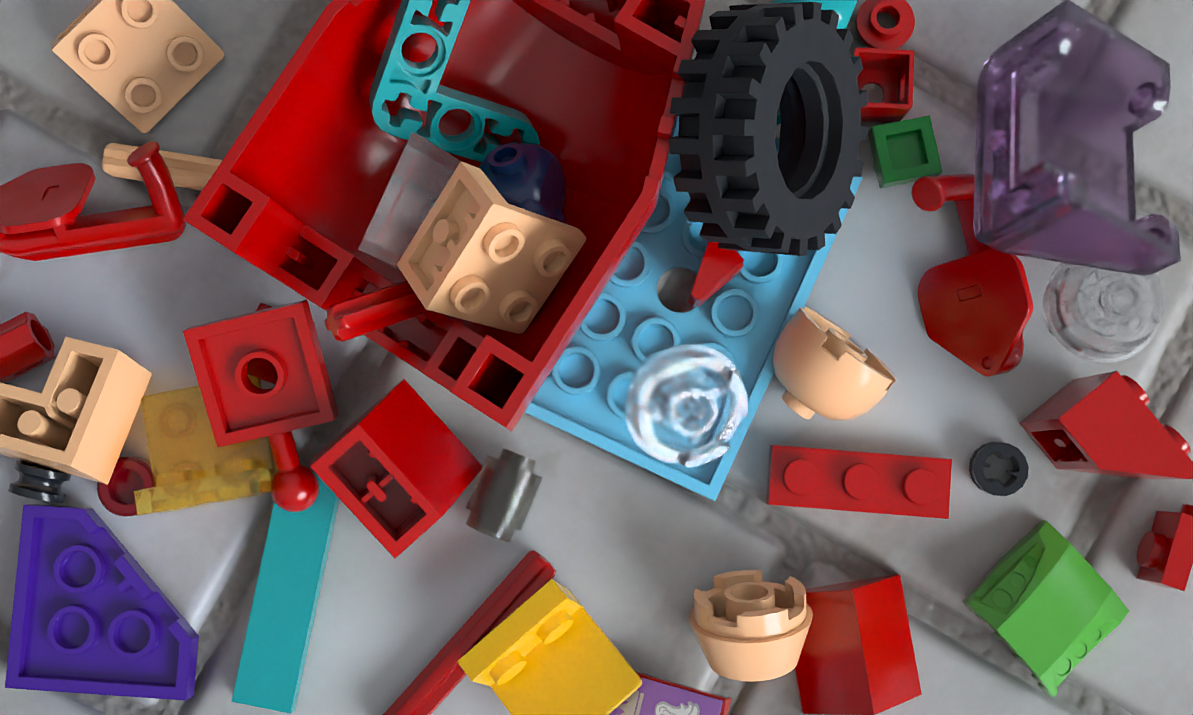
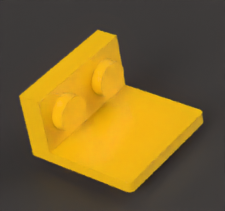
M553 579L547 582L457 661L471 681L490 686L511 715H609L642 685L640 676L574 594Z

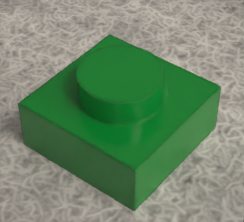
M930 115L872 126L868 131L880 189L915 182L921 177L939 176L943 172Z

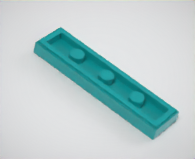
M316 473L315 475L319 481V494L314 504L308 509L301 512H288L281 509L274 502L231 702L289 714L296 709L340 500Z

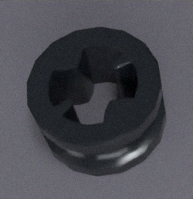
M989 442L982 444L974 451L970 459L969 472L972 481L979 489L991 495L1007 496L1014 494L1023 487L1028 478L1029 466L1026 457L1019 448L1009 443ZM992 453L998 458H1010L1012 461L1013 471L1006 470V473L1011 475V477L1004 484L998 479H986L984 476L983 467H991L985 460Z
M16 461L14 469L19 472V479L14 483H10L9 492L36 500L64 503L66 494L61 491V485L65 481H70L71 474L24 461Z

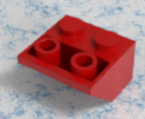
M1118 371L1071 380L1019 423L1055 468L1059 470L1138 479L1193 478V461L1188 456L1191 449L1187 441L1174 428L1159 422L1147 407L1149 398L1143 388L1129 376H1121Z
M404 378L315 455L310 465L312 470L394 559L447 512L483 469L479 461Z

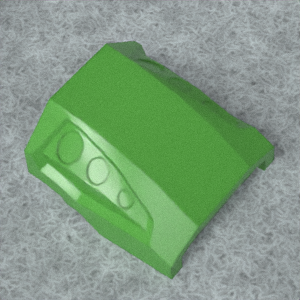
M1046 520L1038 523L1002 556L984 580L962 601L970 611L974 612L978 618L986 622L995 631L993 635L1007 644L1014 652L1012 656L1032 672L1031 677L1038 681V687L1051 697L1057 694V687L1092 649L1121 624L1129 612L1128 608L1104 579L1071 543Z

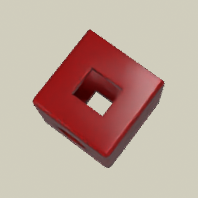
M855 48L851 56H860L863 70L857 77L859 90H862L867 84H876L883 91V99L880 103L868 102L867 105L861 108V122L893 123L901 121L913 106L914 51Z

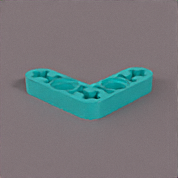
M402 0L369 92L368 102L378 127L392 136L479 162H483L493 149L501 145L496 136L484 132L486 118H488L486 122L492 133L510 136L513 129L516 128L522 138L521 143L539 145L538 133L524 113L439 85L470 0H438L434 12L439 21L445 22L443 26H439L435 21L428 18L433 0ZM418 10L425 16L414 15V12ZM418 32L431 35L436 41V46L430 58L422 62H411L404 58L401 50L402 44L407 37ZM400 92L406 93L410 106L427 112L426 125L422 126L423 122L419 112L411 109L400 108L396 116L390 115L387 104L384 102L385 99L395 101ZM428 100H432L431 104L428 107ZM458 108L464 109L471 114V123L463 133L453 136L440 131L439 121L447 111Z

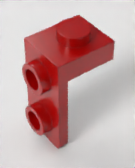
M1182 504L1180 512L1156 511L1151 531L1144 534L1137 549L1136 558L1140 568L1136 579L1161 587L1185 591L1193 565V505Z

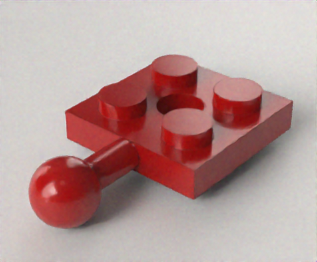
M308 300L191 326L183 330L217 448L267 436L278 470L271 481L270 492L272 499L277 506L288 512H301L308 509L318 497L319 481L311 469L300 465L292 430L335 421L339 416ZM263 358L274 365L278 374L275 387L262 389L250 381L247 367L251 359Z

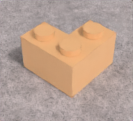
M65 337L42 393L0 382V454L108 485L153 373L118 349Z

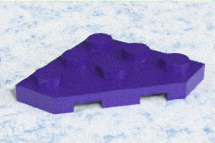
M40 504L23 505L5 688L185 701L194 697L199 635L93 508Z

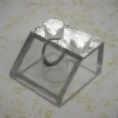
M412 132L358 248L360 255L402 274L397 263L456 170L460 160L427 139Z

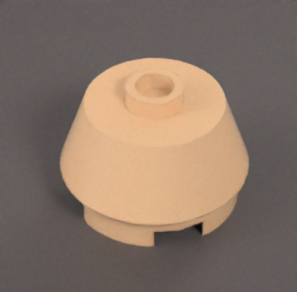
M739 570L714 576V588L708 591H701L697 588L694 590V607L690 611L689 621L707 662L715 673L732 680L754 682L781 677L796 667L813 618V611L806 603V589L799 580L789 576L785 580L784 586L778 583L763 582L762 570Z

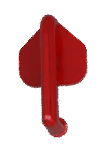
M155 141L145 143L134 150L127 159L129 166L138 169L150 197L151 206L78 216L83 210L96 180L92 167L84 163H71L34 169L1 185L0 253L30 261H41L170 242L179 238L186 227V222L182 220L185 215L170 171L159 153V143Z
M953 174L921 177L912 186L911 195L914 203L920 209L931 212L941 208L944 202L955 201L969 254L968 256L928 269L920 279L918 301L927 335L932 341L985 377L1008 373L1020 364L1023 357L1024 339L1022 332L1033 312V300L1024 266L1014 253L1002 248L989 193L979 176L975 174Z

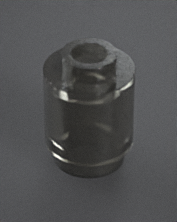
M505 448L502 449L499 458L487 454L466 505V509L471 511L466 525L489 536L510 542L515 529L522 530L543 478L532 472L536 461Z

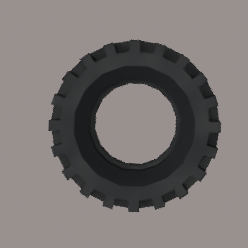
M796 2L730 5V11H716L709 16L711 30H697L691 42L697 52L695 59L681 60L677 74L685 81L682 97H672L670 113L679 116L678 136L669 138V154L680 155L682 170L673 177L676 192H688L690 196V201L684 209L688 221L703 223L699 235L707 242H719L718 248L805 256L807 255V250L819 251L826 246L824 233L836 234L842 226L839 217L840 209H851L855 199L850 189L853 177H861L864 163L858 159L860 141H867L868 127L861 126V108L868 104L867 90H859L857 77L863 70L860 56H850L849 48L854 39L850 30L837 29L839 15L834 10H821L822 3ZM780 105L781 127L779 152L777 155L775 137L777 111Z

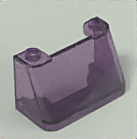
M1070 0L1061 2L993 52L979 74L977 85L973 217L975 238L980 243L1001 253L1140 276L1154 274L1180 262V237L1177 225L1160 214H1150L1136 220L1133 132L1156 120L1166 110L1171 89L1170 63Z

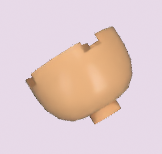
M806 306L804 309L800 307L784 327L775 344L772 358L775 375L787 389L781 397L782 400L805 419H810L815 412L830 420H851L867 413L885 396L888 389L896 381V377L870 350L866 348L863 352L848 339L851 337L849 333L825 316Z

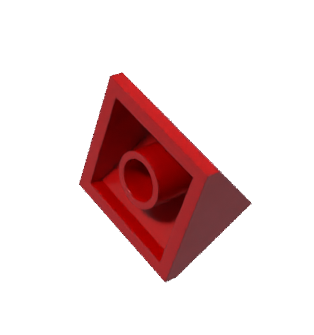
M900 574L806 589V603L813 611V618L799 660L794 668L801 712L803 714L876 715L922 695Z

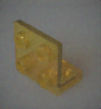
M248 376L255 386L262 388L260 378ZM199 386L142 397L141 406L154 487L134 491L138 516L168 513L272 492L271 481L276 474L268 437L217 448Z

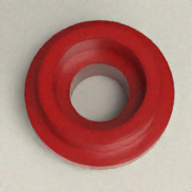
M866 0L861 5L855 19L857 35L868 48L899 49L909 40L915 26L913 10L905 0ZM880 13L890 14L895 19L896 26L891 29L881 27L877 22V15Z

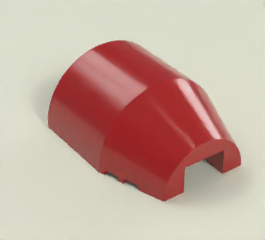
M332 0L319 16L182 219L325 311L334 303L406 281L397 263L460 161L477 168L482 163L392 136L382 131L374 121L368 102L369 92L402 0ZM433 0L428 18L435 21L439 26H443L445 22L439 21L434 12L438 0ZM470 0L439 85L516 109L528 117L538 133L539 145L553 152L563 168L565 203L562 213L566 218L567 225L582 231L586 236V242L526 331L522 334L431 311L364 334V336L419 370L503 427L513 431L656 208L669 156V138H672L678 119L677 115L670 113L672 97H682L685 81L677 72L681 60H692L695 48L691 39L700 28L706 0ZM418 10L414 12V15L425 16ZM418 32L411 34L402 44L401 53L405 59L411 62L426 61L434 53L436 41L427 33ZM400 92L395 101L385 99L384 102L387 104L390 115L396 116L400 108L411 109L419 112L423 122L422 126L426 125L427 112L410 106L406 93ZM428 100V107L431 104L432 100ZM458 108L447 111L439 121L440 131L453 136L463 133L471 123V114L464 109ZM488 118L485 119L484 132L496 136L501 145L511 142L521 143L522 138L516 128L513 129L510 136H502L492 133L486 122Z

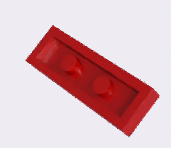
M770 445L766 504L949 519L952 459Z

